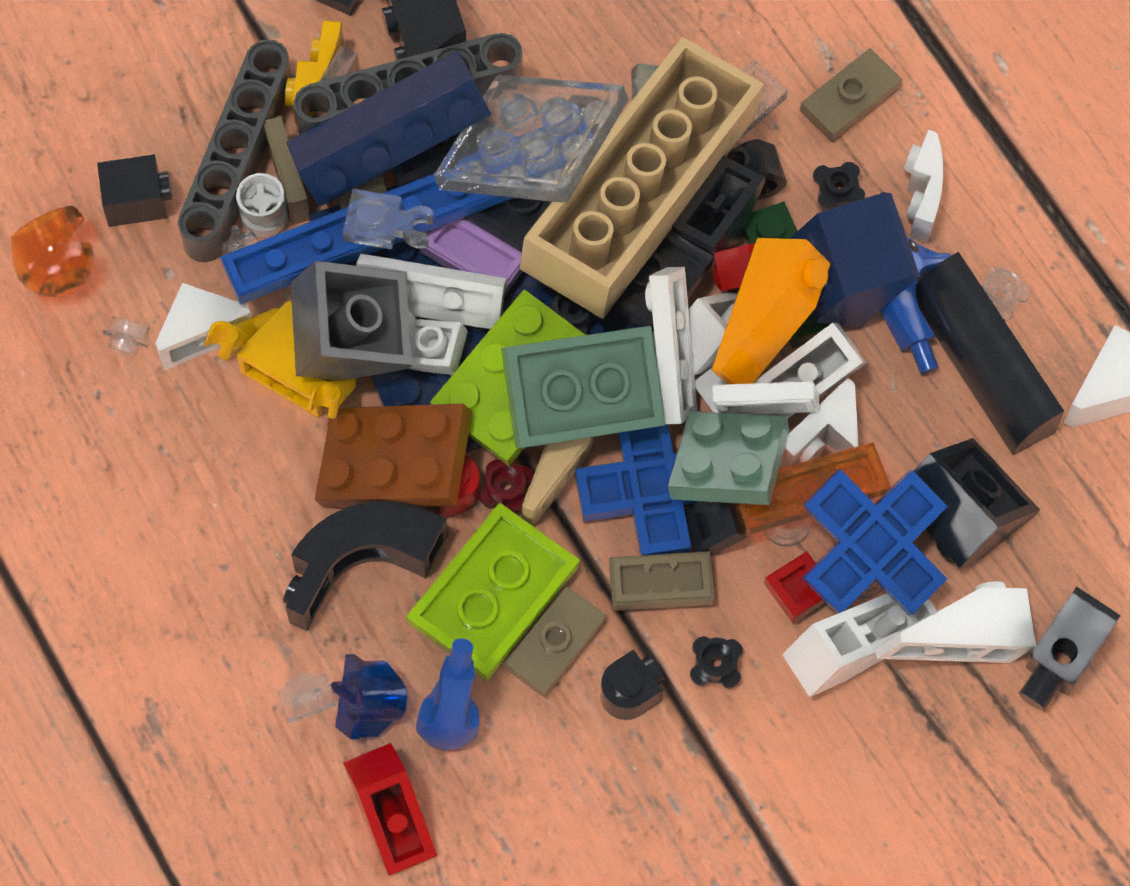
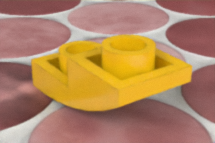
M323 20L321 37L312 39L310 61L298 60L296 77L287 79L285 105L293 107L295 125L296 118L293 101L296 93L306 85L334 78L338 74L344 51L342 22ZM313 111L307 116L313 117L317 111Z

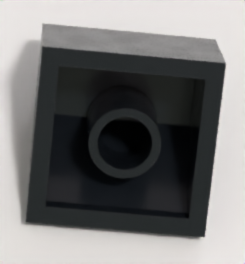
M974 438L929 453L914 470L926 485L948 506L925 530L936 541L939 552L948 560L955 562L960 568L983 558L1033 518L1040 510Z

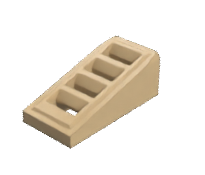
M593 437L545 445L522 504V519L534 527L575 474V469L579 468L590 454Z

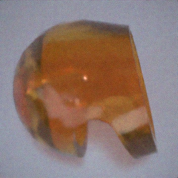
M65 206L45 213L22 226L11 237L12 264L17 277L28 290L37 295L49 298L66 297L81 289L91 275L94 261L93 246L90 243L79 242L71 236L85 219L76 206Z

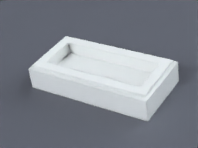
M814 381L713 385V404L719 413L777 414L816 412V410H819V392Z

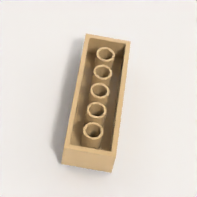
M681 37L526 234L523 240L520 270L603 319L672 229L674 222L723 155H728L756 118L764 83L686 38Z

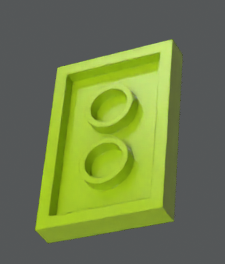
M524 289L434 396L430 404H465L472 411L468 436L507 466H510L524 448L515 447L501 348L577 337L585 334Z
M499 503L407 614L406 622L448 654H451L452 643L456 639L463 638L469 640L473 644L471 659L474 662L475 674L487 682L578 570L580 560L506 506Z

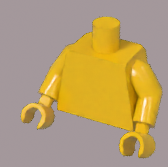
M291 300L287 301L281 308H272L234 325L225 321L214 322L210 326L204 342L205 346L210 344L221 345L218 357L222 360H228L233 350L239 349L236 355L240 372L318 419L325 407L329 408L327 417L335 419L338 414L339 405L356 387V378L339 381L296 376Z

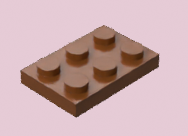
M465 404L338 408L337 417L329 419L315 501L324 508L350 507L374 501L403 502L415 506H456L472 411Z

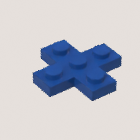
M668 424L617 433L623 462L575 469V480L583 522L633 515L640 556L691 553V542L684 507L692 506L699 501L672 500L670 497L668 483L677 453H673Z
M839 469L802 505L837 542L802 577L805 583L836 614L845 611L875 581L907 615H913L947 580L945 575L912 542L948 506L913 470L907 471L874 504Z

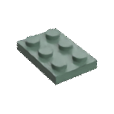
M651 326L501 348L516 448L665 426Z

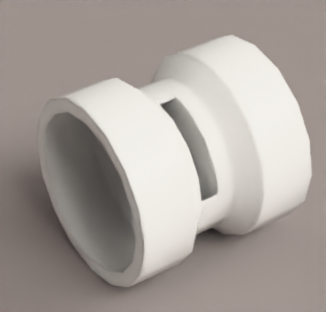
M267 173L249 175L241 181L237 188L236 200L242 225L248 233L256 237L267 238L283 230L288 221V209L282 183L276 177Z

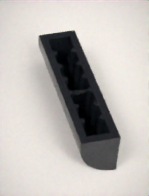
M957 252L932 268L916 284L918 307L942 348L1012 455H1015L1055 434L1064 410L961 254Z

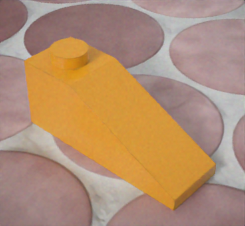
M757 238L712 367V371L726 384L754 383L816 308L822 288L827 282L831 263L807 239Z

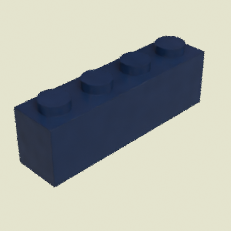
M457 50L286 143L299 175L318 206L321 207L492 114Z

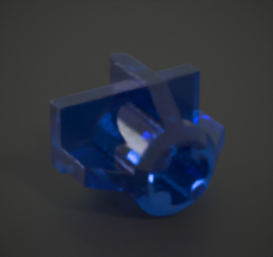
M346 654L342 681H334L330 685V689L339 696L335 727L350 740L363 737H378L392 722L399 721L405 714L409 701L407 687L388 662L384 660L364 661L356 654Z

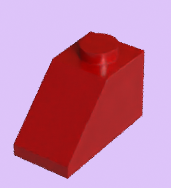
M392 743L343 762L358 805L388 875H393L437 856L407 771Z

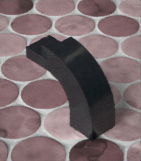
M394 501L361 503L326 517L303 537L291 554L295 572L303 576L295 575L284 594L283 603L287 604L286 611L289 623L308 631L334 582L344 572L362 563L387 562L426 579L448 537L447 519L421 507Z

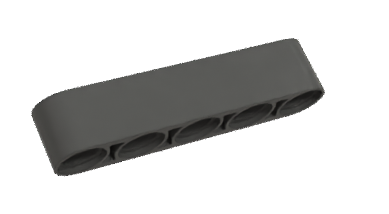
M496 33L306 85L296 93L293 101L297 131L299 135L356 105L354 101L360 98H369L457 50L484 100L514 91L520 85L523 77L522 46L512 35ZM502 60L510 63L509 65L504 67H498L492 64L496 61ZM313 111L326 112L325 115L318 118L307 116Z
M265 39L258 41L248 50L180 212L178 226L184 250L191 259L197 262L206 263L214 261L224 252L239 217V207L236 200L237 188L246 177L256 174L267 148L264 130L265 120L279 117L285 104L286 83L288 78H292L287 49L276 40ZM270 66L278 68L270 73L261 72L262 69ZM252 106L262 108L255 113L244 112L245 109ZM240 146L246 148L238 154L227 153L232 147ZM218 187H227L229 189L222 195L210 194L213 189ZM201 228H210L212 230L207 236L195 237L192 235Z

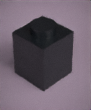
M155 154L97 163L102 206L109 227L166 219L164 201L173 199L168 171L159 172Z

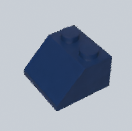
M883 192L817 213L789 238L807 239L831 263L827 282L822 288L816 308L812 311L815 323L832 324L834 322L839 323L841 326L860 328L920 277L892 193Z

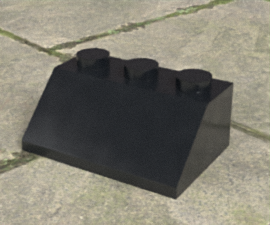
M386 0L388 7L381 9L388 36L396 34L400 47L394 48L395 60L466 42V30L456 0Z

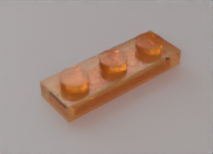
M874 442L779 469L770 505L734 503L745 536L812 517L802 505L839 469L870 499L883 496L891 486Z

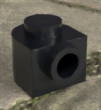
M754 139L733 148L728 153L727 157L765 177L764 186L757 200L773 196L786 186L787 180L775 145L760 139Z
M634 649L610 664L604 671L601 680L600 695L604 709L617 719L632 720L662 702L663 689L660 684L665 681V678L659 666L650 656H646L641 660Z

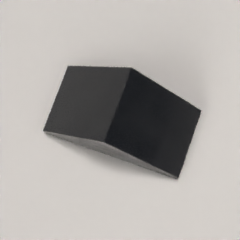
M723 155L674 222L672 231L712 253L738 244L764 186L765 177Z

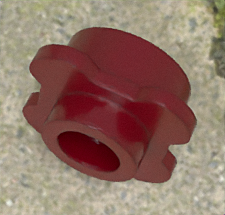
M501 460L489 462L486 466V484L478 493L480 502L485 506L501 503L514 513L521 512L527 486L531 484L534 476L532 470L526 466L520 467L513 462L510 466H507ZM507 482L511 485V488L504 490L501 486Z

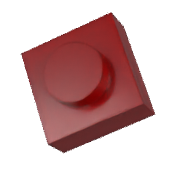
M807 551L766 576L764 585L792 624L825 604L802 579L816 564Z

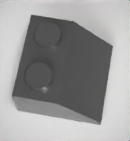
M314 261L290 282L296 376L343 381L405 370L413 366L406 272Z

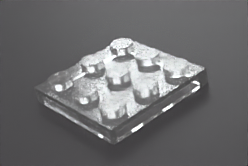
M497 75L483 97L492 115L461 131L434 174L435 180L440 190L568 203L629 100L623 85Z

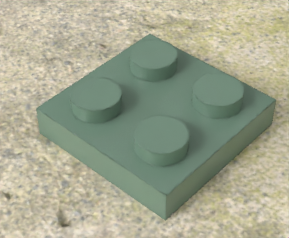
M689 411L668 483L671 499L770 505L789 433L787 416Z

